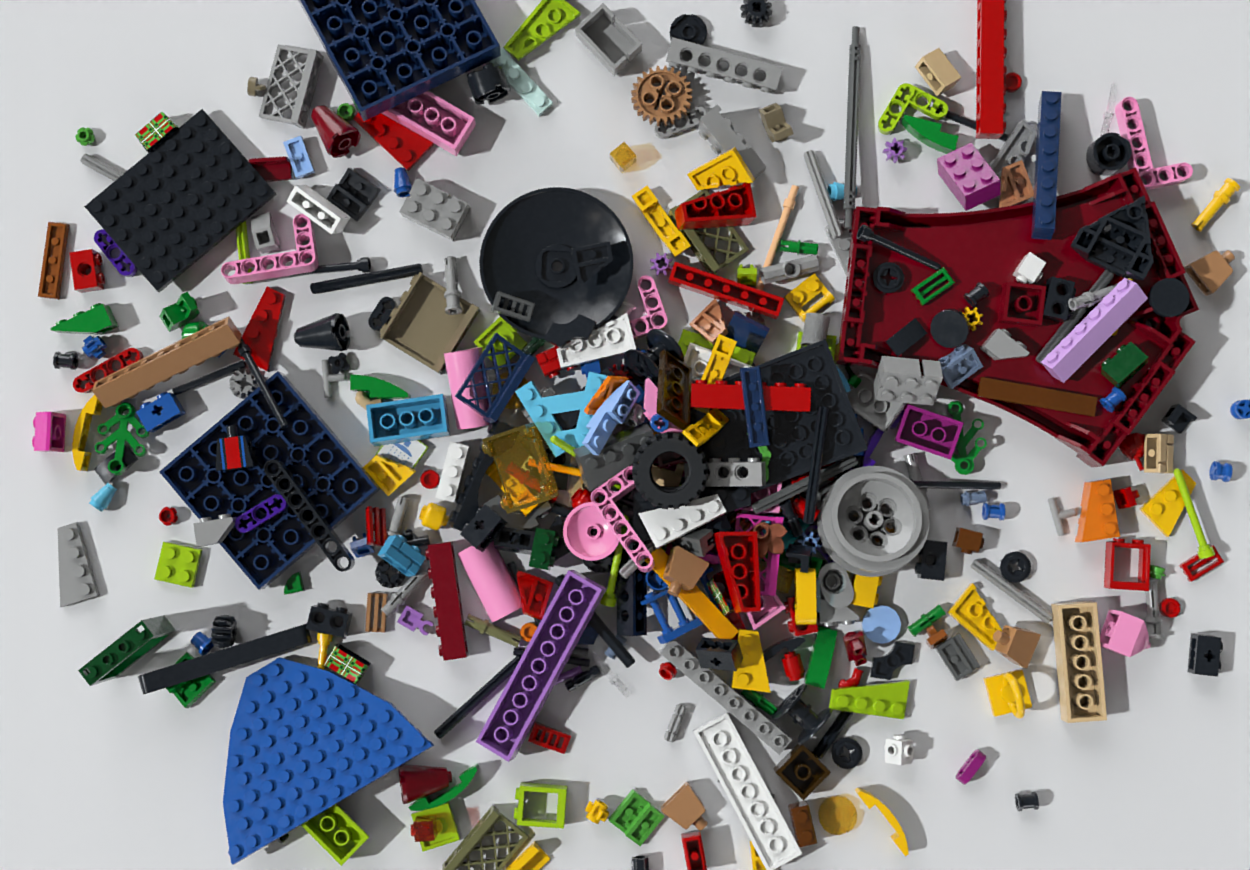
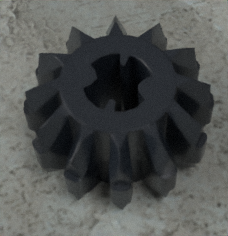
M743 0L744 4L740 7V10L743 11L741 18H746V24L751 21L752 27H755L756 23L761 27L763 21L768 22V16L772 15V10L770 9L772 4L766 3L767 0ZM753 8H754L755 10H756V8H758V9H759V12H758V10H757V12H754V11H753Z
M221 615L215 617L211 628V641L215 647L225 648L233 646L237 634V622L234 616Z

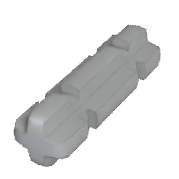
M676 705L675 714L672 715L668 726L669 730L665 733L664 739L669 742H674L675 733L678 732L683 719L682 715L686 712V707L683 705Z

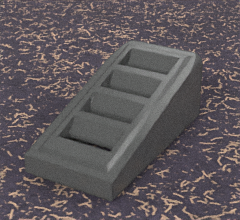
M498 291L495 295L491 311L530 322L535 303ZM501 298L505 299L502 308L499 307ZM509 301H512L510 311L506 310ZM519 303L520 305L518 312L515 313L514 310L516 304ZM524 305L528 306L525 316L521 315Z

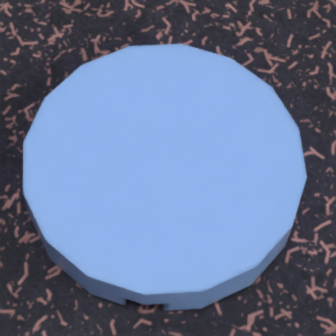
M876 605L874 608H869L865 612L861 623L866 637L880 644L889 643L895 639L901 627L900 617L897 612L885 605Z

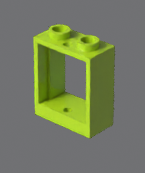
M521 782L520 788H516L515 799L519 800L518 807L514 809V819H517V825L564 829L567 786ZM525 791L558 793L556 821L523 818Z

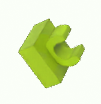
M740 264L737 269L736 281L747 286H756L757 268H754L752 264H750V268H743V264Z

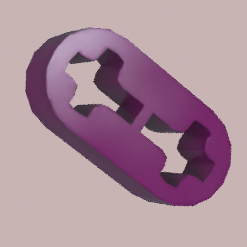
M979 749L975 750L957 772L955 778L963 785L967 784L984 763L986 755Z

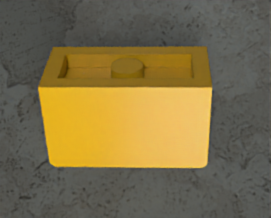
M534 841L506 870H540L550 860V857Z

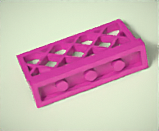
M737 513L735 532L743 531L739 526L740 518L749 519L752 522L753 526L746 530L751 531L763 520L771 521V525L775 523L783 525L784 517ZM768 551V558H763L767 563V568L759 573V577L765 582L764 591H760V595L776 596L780 554ZM766 572V577L764 579L762 574Z

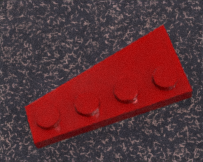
M359 112L353 117V120L407 171L434 145L433 142L381 113L366 121L362 120Z
M266 287L242 338L245 344L249 345L256 365L269 372V363L273 354L278 323L281 319L286 296L272 288ZM237 346L233 355L245 360L238 352L239 347Z

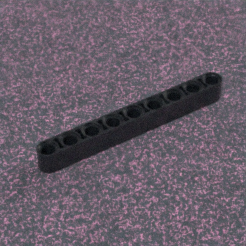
M307 623L139 675L138 679L143 695L311 643L312 639L309 629H306Z

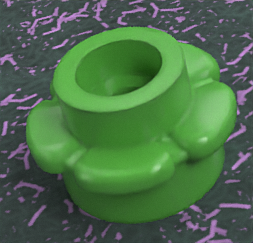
M348 103L341 104L337 109V114L346 121L353 120L354 113L356 112L355 108Z
M82 127L77 131L76 141L80 142L81 145L87 146L94 142L95 136L92 129Z
M1150 565V577L1161 579L1162 576H1166V568Z

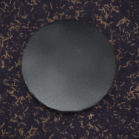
M680 15L671 24L670 40L673 37L703 45L707 36L706 25L697 15Z
M1165 278L1151 287L1148 293V302L1157 315L1171 318L1180 315L1186 310L1190 294L1187 287L1181 281L1175 278Z
M945 309L933 317L930 324V332L933 339L939 345L946 348H954L967 340L970 334V323L962 312L956 309Z

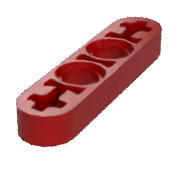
M136 348L124 350L77 376L73 381V388L79 393L92 391L94 384L88 382L85 384L84 389L79 387L81 380L85 382L92 380L95 383L98 381L95 378L98 370H102L104 377L116 372L112 369L113 362L119 361L121 363L120 369L143 359L142 352ZM131 353L137 354V356H135V361L130 359L125 362L122 359V357L124 359H129L131 357Z

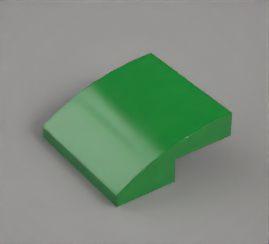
M186 652L175 664L194 659V657ZM208 674L167 687L166 689L169 693L176 696L184 708H189L216 681Z

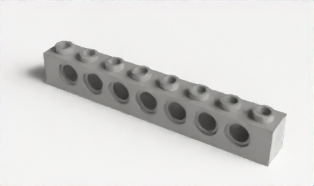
M676 639L667 642L660 650L661 655L779 755L792 741L789 735L711 669L701 668L698 658Z

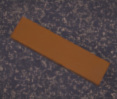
M48 222L38 297L59 300L70 226L68 224Z

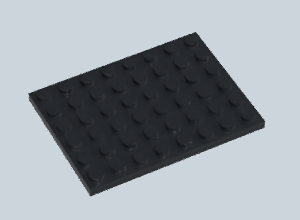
M201 109L84 207L156 291L160 293L277 194L207 113Z
M826 339L757 365L760 366L762 382H767V386H775V383H787V387H794L795 383L806 384V387L811 388L810 412L766 411L770 444L767 447L772 453L768 464L769 479L764 486H751V493L810 471L817 413L820 406L829 408L821 467L868 450ZM740 372L723 378L722 381H727V385H735V381H741ZM690 407V425L700 421L706 414ZM719 409L730 420L714 436L700 446L707 462H709V458H721V462H728V458H740V462H748V458H760L761 461L762 454L759 448H749L745 410ZM723 467L721 474L724 477H728L729 470ZM742 467L740 470L743 477L748 476V469L746 467Z

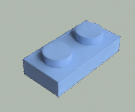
M302 136L283 142L297 179L315 173Z

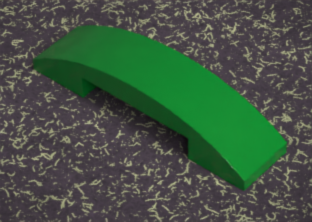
M478 763L459 775L461 783L431 800L429 795L416 800L408 807L410 811L431 809L456 797L475 776L479 768Z

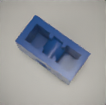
M170 392L161 393L157 396V400L152 403L149 401L140 406L141 409L136 411L146 431L152 433L186 414L177 396Z

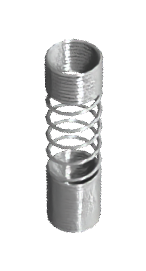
M807 313L800 345L805 347L804 345L808 346L826 339L830 317L818 313Z

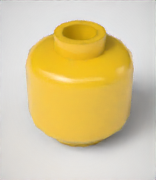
M431 502L427 506H423L419 519L423 526L439 530L442 526H446L449 516L446 515L447 510L445 507Z

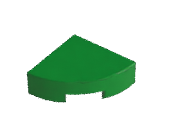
M301 571L294 573L287 580L284 587V595L304 590Z

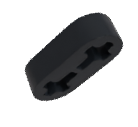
M382 298L370 315L368 324L373 330L380 331L382 326L390 321V314L397 307L396 302L392 298ZM391 301L390 305L392 308L386 309L385 313H382L385 309L383 304ZM383 315L380 319L382 325H377L376 327H374L375 323L373 322V320L379 319V317Z

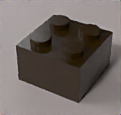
M797 744L773 768L776 774L803 801L831 773L804 744Z

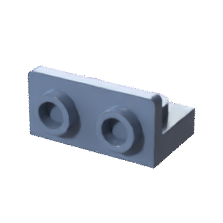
M966 344L957 346L953 352L938 360L941 364L943 379L951 389L983 367L974 349Z

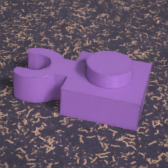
M406 605L397 623L413 632L418 627L423 635L429 634V632L424 630L425 624L434 625L430 620H422L424 614L409 605Z

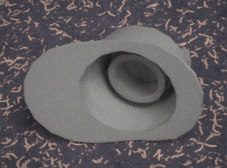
M834 562L824 565L819 571L818 581L825 600L834 608L847 607L854 598L853 586L847 571Z

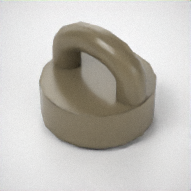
M250 77L248 79L247 93L249 96L256 97L258 91L266 90L265 85L258 84L257 77Z

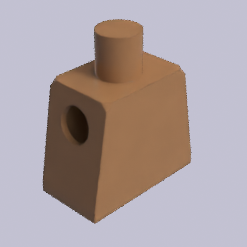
M1215 250L1186 265L1184 269L1204 295L1207 296L1214 293L1232 274L1233 269L1229 263L1235 259V256L1229 250L1222 255L1219 251Z
M679 546L671 548L663 575L665 580L671 582L667 592L678 597L681 589L686 591L693 589L710 563Z
M1005 625L1002 631L997 630L993 634V640L997 642L995 650L1010 662L1027 669L1041 635L1027 629Z
M688 782L682 785L661 806V811L684 829H688L693 824L701 831L708 824L701 816L706 811L705 806Z

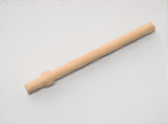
M792 185L788 198L784 200V209L763 267L771 266L790 212L796 204L795 198L799 189L798 186ZM759 277L755 289L763 291L764 284Z

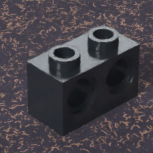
M1051 277L1046 280L1043 318L1063 322L1071 315L1072 310L1069 308L1068 301L1075 297V282ZM1058 286L1064 289V295H1060L1057 292ZM1053 305L1059 307V314L1054 313Z
M318 602L317 605L311 606L306 629L346 637L352 613L347 612V608L336 607V609H331L328 604ZM318 612L324 614L325 619L323 622L317 620L316 615ZM337 616L342 617V626L336 625L335 618Z

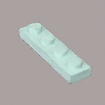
M501 48V56L489 61V63H493L494 66L503 67L509 85L538 116H541L553 105V102L513 58Z

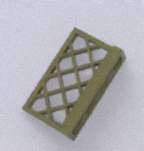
M707 189L701 190L685 202L699 198L702 195L706 197L710 193ZM680 205L670 209L669 213L667 214L676 227L677 224L674 211ZM733 226L725 227L730 231L729 238L719 236L720 227H717L716 235L706 233L707 228H704L703 232L696 231L695 229L679 231L691 245L690 249L708 273L715 274L749 250ZM705 237L715 238L714 248L706 246L704 243ZM718 239L728 241L727 250L717 248ZM731 242L738 243L742 250L738 253L730 251ZM716 252L726 254V259L723 263L719 264L716 260Z
M492 805L442 864V870H457L459 866H468V870H470V865L481 864L482 870H484L485 863L495 862V870H501L529 836ZM499 819L506 823V830L495 831L494 825ZM509 833H518L522 836L518 842H509ZM507 834V843L496 845L495 835ZM493 835L494 845L482 846V839L485 836ZM508 847V854L505 857L497 858L496 849ZM494 849L495 858L483 860L482 850ZM472 851H480L481 860L469 861V854Z

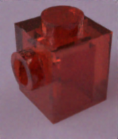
M436 816L417 817L414 820L413 824H411V836H414L415 842L434 841L436 839Z

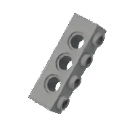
M709 458L708 469L710 474L705 484L706 487L766 485L765 461H760V458H748V462H740V458H728V462H721V458ZM684 463V476L686 481L689 474L688 463ZM723 467L729 470L728 477H724L721 474ZM742 467L748 469L747 477L741 475L740 470Z

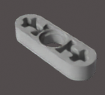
M703 107L687 110V115H690V118L695 117L696 112L703 114V116L707 113ZM681 114V118L686 120L685 127H677L675 123L672 124L674 131H672L671 127L663 134L662 131H658L660 126L663 125L664 128L669 127L671 121H668L667 126L664 125V122H661L659 126L656 123L655 134L660 139H666L698 127L700 120L698 118L692 119V124H690L689 117Z

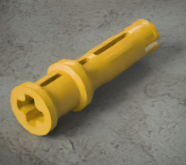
M1226 178L1225 184L1221 189L1215 191L1212 201L1196 220L1192 222L1191 226L1193 228L1197 226L1195 230L1201 232L1222 205L1230 202V197L1235 191L1240 190L1237 182Z

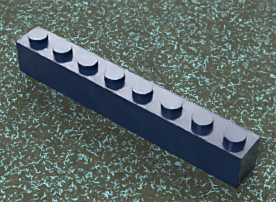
M1042 91L1039 100L1031 239L1051 240L1055 230L1062 92Z

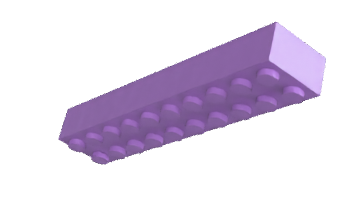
M568 570L476 740L478 744L508 762L515 759L606 591L605 587L575 570Z

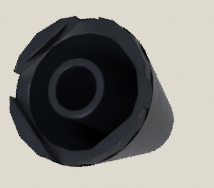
M335 313L297 328L294 333V341L300 347L345 351L350 344V337H347L346 331H350L349 325L343 314Z

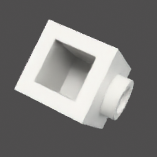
M1029 252L1024 256L1012 275L1016 277L1019 283H1037L1043 275L1041 270L1046 262Z

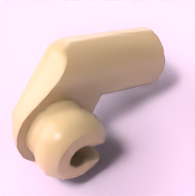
M364 391L356 393V403L365 410L366 405L383 403L382 399L370 400Z

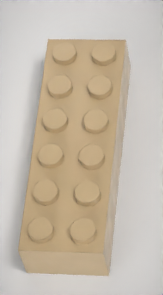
M1082 601L1051 604L1061 720L1067 723L1107 720L1097 602Z

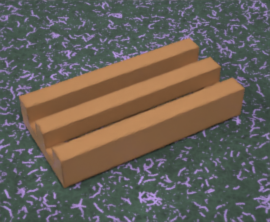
M367 594L365 632H386L387 615L382 611L381 628H378L379 598L383 597V608L387 604L388 594ZM372 597H375L373 627H371Z

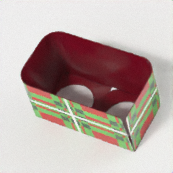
M724 572L716 573L706 585L722 614L726 616L735 611L733 609L728 612L730 609L724 600H731ZM715 582H720L724 585L725 592L721 594Z

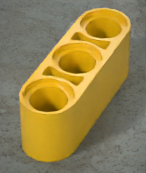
M795 568L796 625H816L815 568H810L808 573L800 572L801 568Z

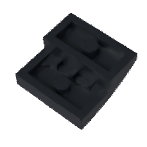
M348 168L339 184H335L327 200L355 221H359L381 189L352 168Z

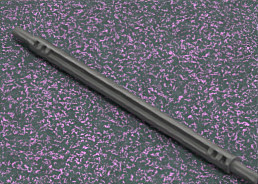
M858 26L852 27V44L849 47L843 208L845 211V229H852L856 197L861 45L859 44L860 27Z

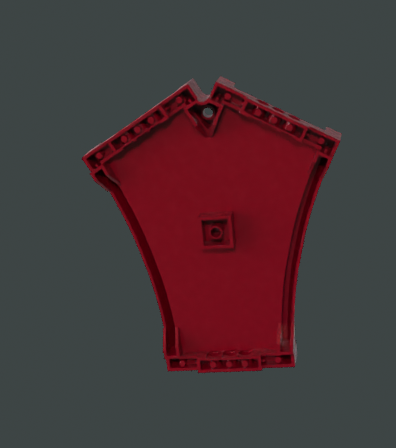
M1136 167L1107 177L1083 189L1057 196L1055 230L1051 240L1031 239L1033 202L970 212L906 214V212L890 207L870 208L857 206L853 211L852 229H849V233L852 234L839 343L835 347V364L851 367L860 365L878 369L882 356L897 357L885 341L916 318L927 334L898 357L919 359L921 376H924L922 360L938 361L956 348L943 347L933 339L930 332V324L933 317L945 309H956L965 314V308L969 307L970 311H972L974 308L967 303L963 295L972 291L976 284L980 282L990 293V296L984 297L977 303L978 306L976 307V312L983 314L980 317V321L983 324L980 326L975 325V331H972L970 327V334L962 344H966L974 349L983 367L953 389L1003 409L1045 431L1077 452L1076 457L1091 468L1103 467L1126 435H1130L1175 374V369L1196 342L1182 332L1180 319L1187 314L1199 310L1185 279L1184 273L1186 271L1155 201L1151 202ZM1145 195L1154 263L1144 280L1133 279V282L1139 285L1148 298V293L1155 283L1165 278H1175L1187 287L1190 294L1189 304L1180 315L1168 318L1157 315L1147 299L1119 327L1115 336L1111 335L1063 383L1054 378L1043 365L1036 361L1037 355L1064 323V321L1057 322L1043 318L1046 280L1056 277L1075 282V297L1088 292L1105 269L1087 262L1070 247L1079 229L1098 221L1099 218L1126 204L1129 205L1135 202L1138 198ZM863 224L872 228L874 234L940 263L941 269L944 267L955 283L924 305H921L911 289L936 273L937 270L873 241L863 242L857 239L856 236L859 228ZM1029 252L1046 262L1041 270L1043 275L1037 283H1019L1016 277L1012 275L1024 256ZM892 262L902 269L904 282L899 290L886 294L879 291L874 285L872 276L880 264ZM889 270L886 276L880 277L886 280L887 286L890 280L896 279L890 277ZM941 273L933 280L922 286L920 289H918V291L921 293L923 290H925L926 288L934 284L936 281L944 277L943 273ZM1114 274V278L1107 287L1119 283L1124 278ZM946 279L922 297L926 299L928 296H930L931 294L939 290L941 287L949 283L948 280ZM1058 286L1057 292L1060 295H1064V289ZM1100 302L1095 303L1094 306L1090 307V308L1088 309V311L1084 314V316L1080 319V321L1077 323V325H1078V324L1089 314V312H1090L1091 310H1093ZM1053 305L1054 313L1059 314V307ZM968 316L967 318H969V323L973 322V320L971 319L972 316ZM1146 320L1151 322V327L1146 325ZM999 328L1008 331L1014 341L1023 343L1027 347L1026 350L1029 354L1023 358L994 360L982 351L980 347L992 332ZM1132 342L1149 357L1148 364L1120 388L1126 395L1127 400L1120 402L1114 408L1115 411L1111 413L1101 405L1100 399L1107 397L1115 386L1101 374V365L1107 358L1110 357L1112 359L1117 354L1116 351L1123 344L1127 345ZM980 377L1098 397L1095 417L977 397ZM942 379L940 385L948 387L944 379Z

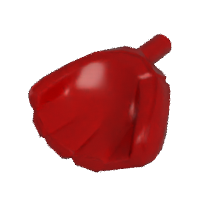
M1131 433L1126 435L1118 447L1128 459L1136 461L1139 470L1143 471L1144 467L1140 458L1144 456L1145 434Z

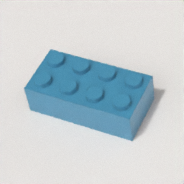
M443 394L366 405L370 443L375 447L450 436L447 404Z

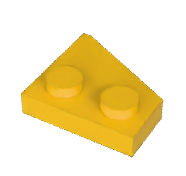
M379 454L363 467L387 496L391 495L416 472L415 469Z

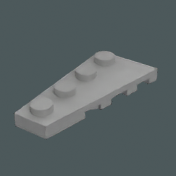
M1023 120L1019 121L989 165L1000 179V188L1002 168L1020 160L1024 163L1037 134V131Z
M79 522L57 528L60 607L100 596Z

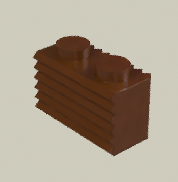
M807 801L789 804L788 808L798 846L804 847L817 844Z

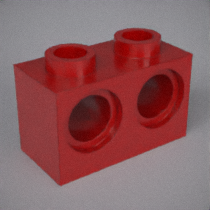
M795 595L786 597V602H783L785 606V613H789L790 621H787L789 632H793L795 637L818 632L817 623L816 625H807L802 630L798 629L793 608Z

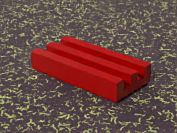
M368 506L365 508L367 545L383 547L387 540L386 509Z
M1214 545L1210 546L1214 549V556L1204 558L1190 568H1187V566L1199 560V556L1196 554L1179 565L1183 569V573L1187 575L1189 582L1194 581L1224 562ZM1216 557V561L1195 574H1191L1192 571Z

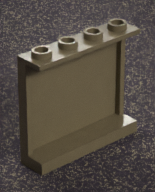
M419 272L418 276L414 275L410 282L411 287L408 292L405 291L400 298L401 303L398 308L395 307L390 314L391 319L388 324L385 323L382 326L380 338L441 374L446 367L444 353L456 351L480 309L460 298L462 313L457 315L446 314L445 308L447 303L444 298L446 288Z

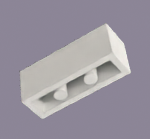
M306 184L296 185L286 201L330 234L342 233L350 219L349 215Z
M450 442L435 498L456 503L471 447Z

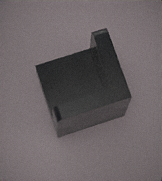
M1180 404L1171 406L1161 421L1180 434L1189 422L1195 421L1197 417Z
M789 544L786 550L788 562L801 564L800 572L808 573L812 564V546Z

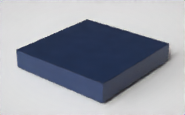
M735 311L727 327L728 334L725 337L737 341L736 347L757 354L770 328Z

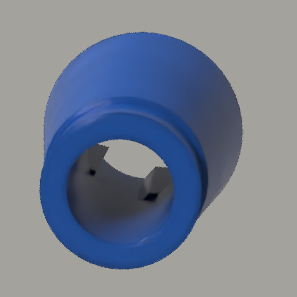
M403 167L396 168L394 170V192L398 197L410 196L409 192L412 185L406 169Z

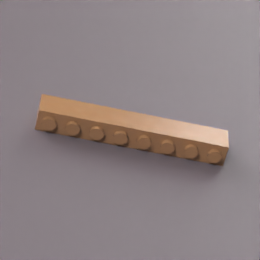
M228 316L96 381L92 392L105 409L110 406L115 407L128 397L130 399L134 398L139 392L150 390L161 381L166 382L170 380L175 374H183L194 365L199 366L210 357H218L223 351L236 348L240 344L242 334Z

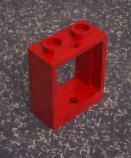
M1113 538V542H1106L1104 588L1149 591L1151 544H1144V540L1133 539L1132 543H1125V539ZM1115 547L1139 549L1138 582L1113 581Z

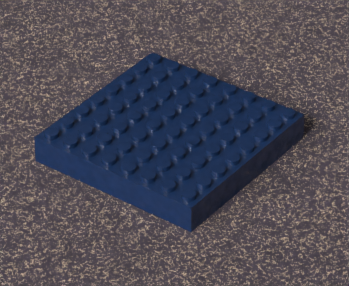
M298 0L363 121L501 56L500 45L475 0Z
M279 371L265 382L289 425L286 429H281L260 387H258L159 471L198 519L211 517L212 520L219 519L218 515L231 514V517L238 518L271 496L280 494L265 474L264 465L269 460L282 461L333 530L381 489L289 379ZM238 425L239 436L250 437L258 467L216 471L217 440L227 438V426ZM275 463L272 465L271 471L273 474H276L279 466ZM285 479L282 483L283 488L288 489L290 481ZM299 494L294 498L296 505H300L302 502V497ZM276 498V499H275V500H276V503H275L274 505L269 506L268 503H267L266 505H267L270 509H272V508H274V507H276V506L281 508V507H282V506H281V503H282L283 501H282V500H278V499ZM288 505L283 512L250 532H239L234 525L224 541L219 544L256 588L261 590L271 584L317 543ZM259 508L257 510V517L264 519L267 512L264 508ZM308 510L306 512V519L311 521L314 514L311 510ZM253 517L249 520L242 519L241 527L248 528L247 524L255 520ZM319 526L317 529L319 536L322 537L325 534L323 526Z

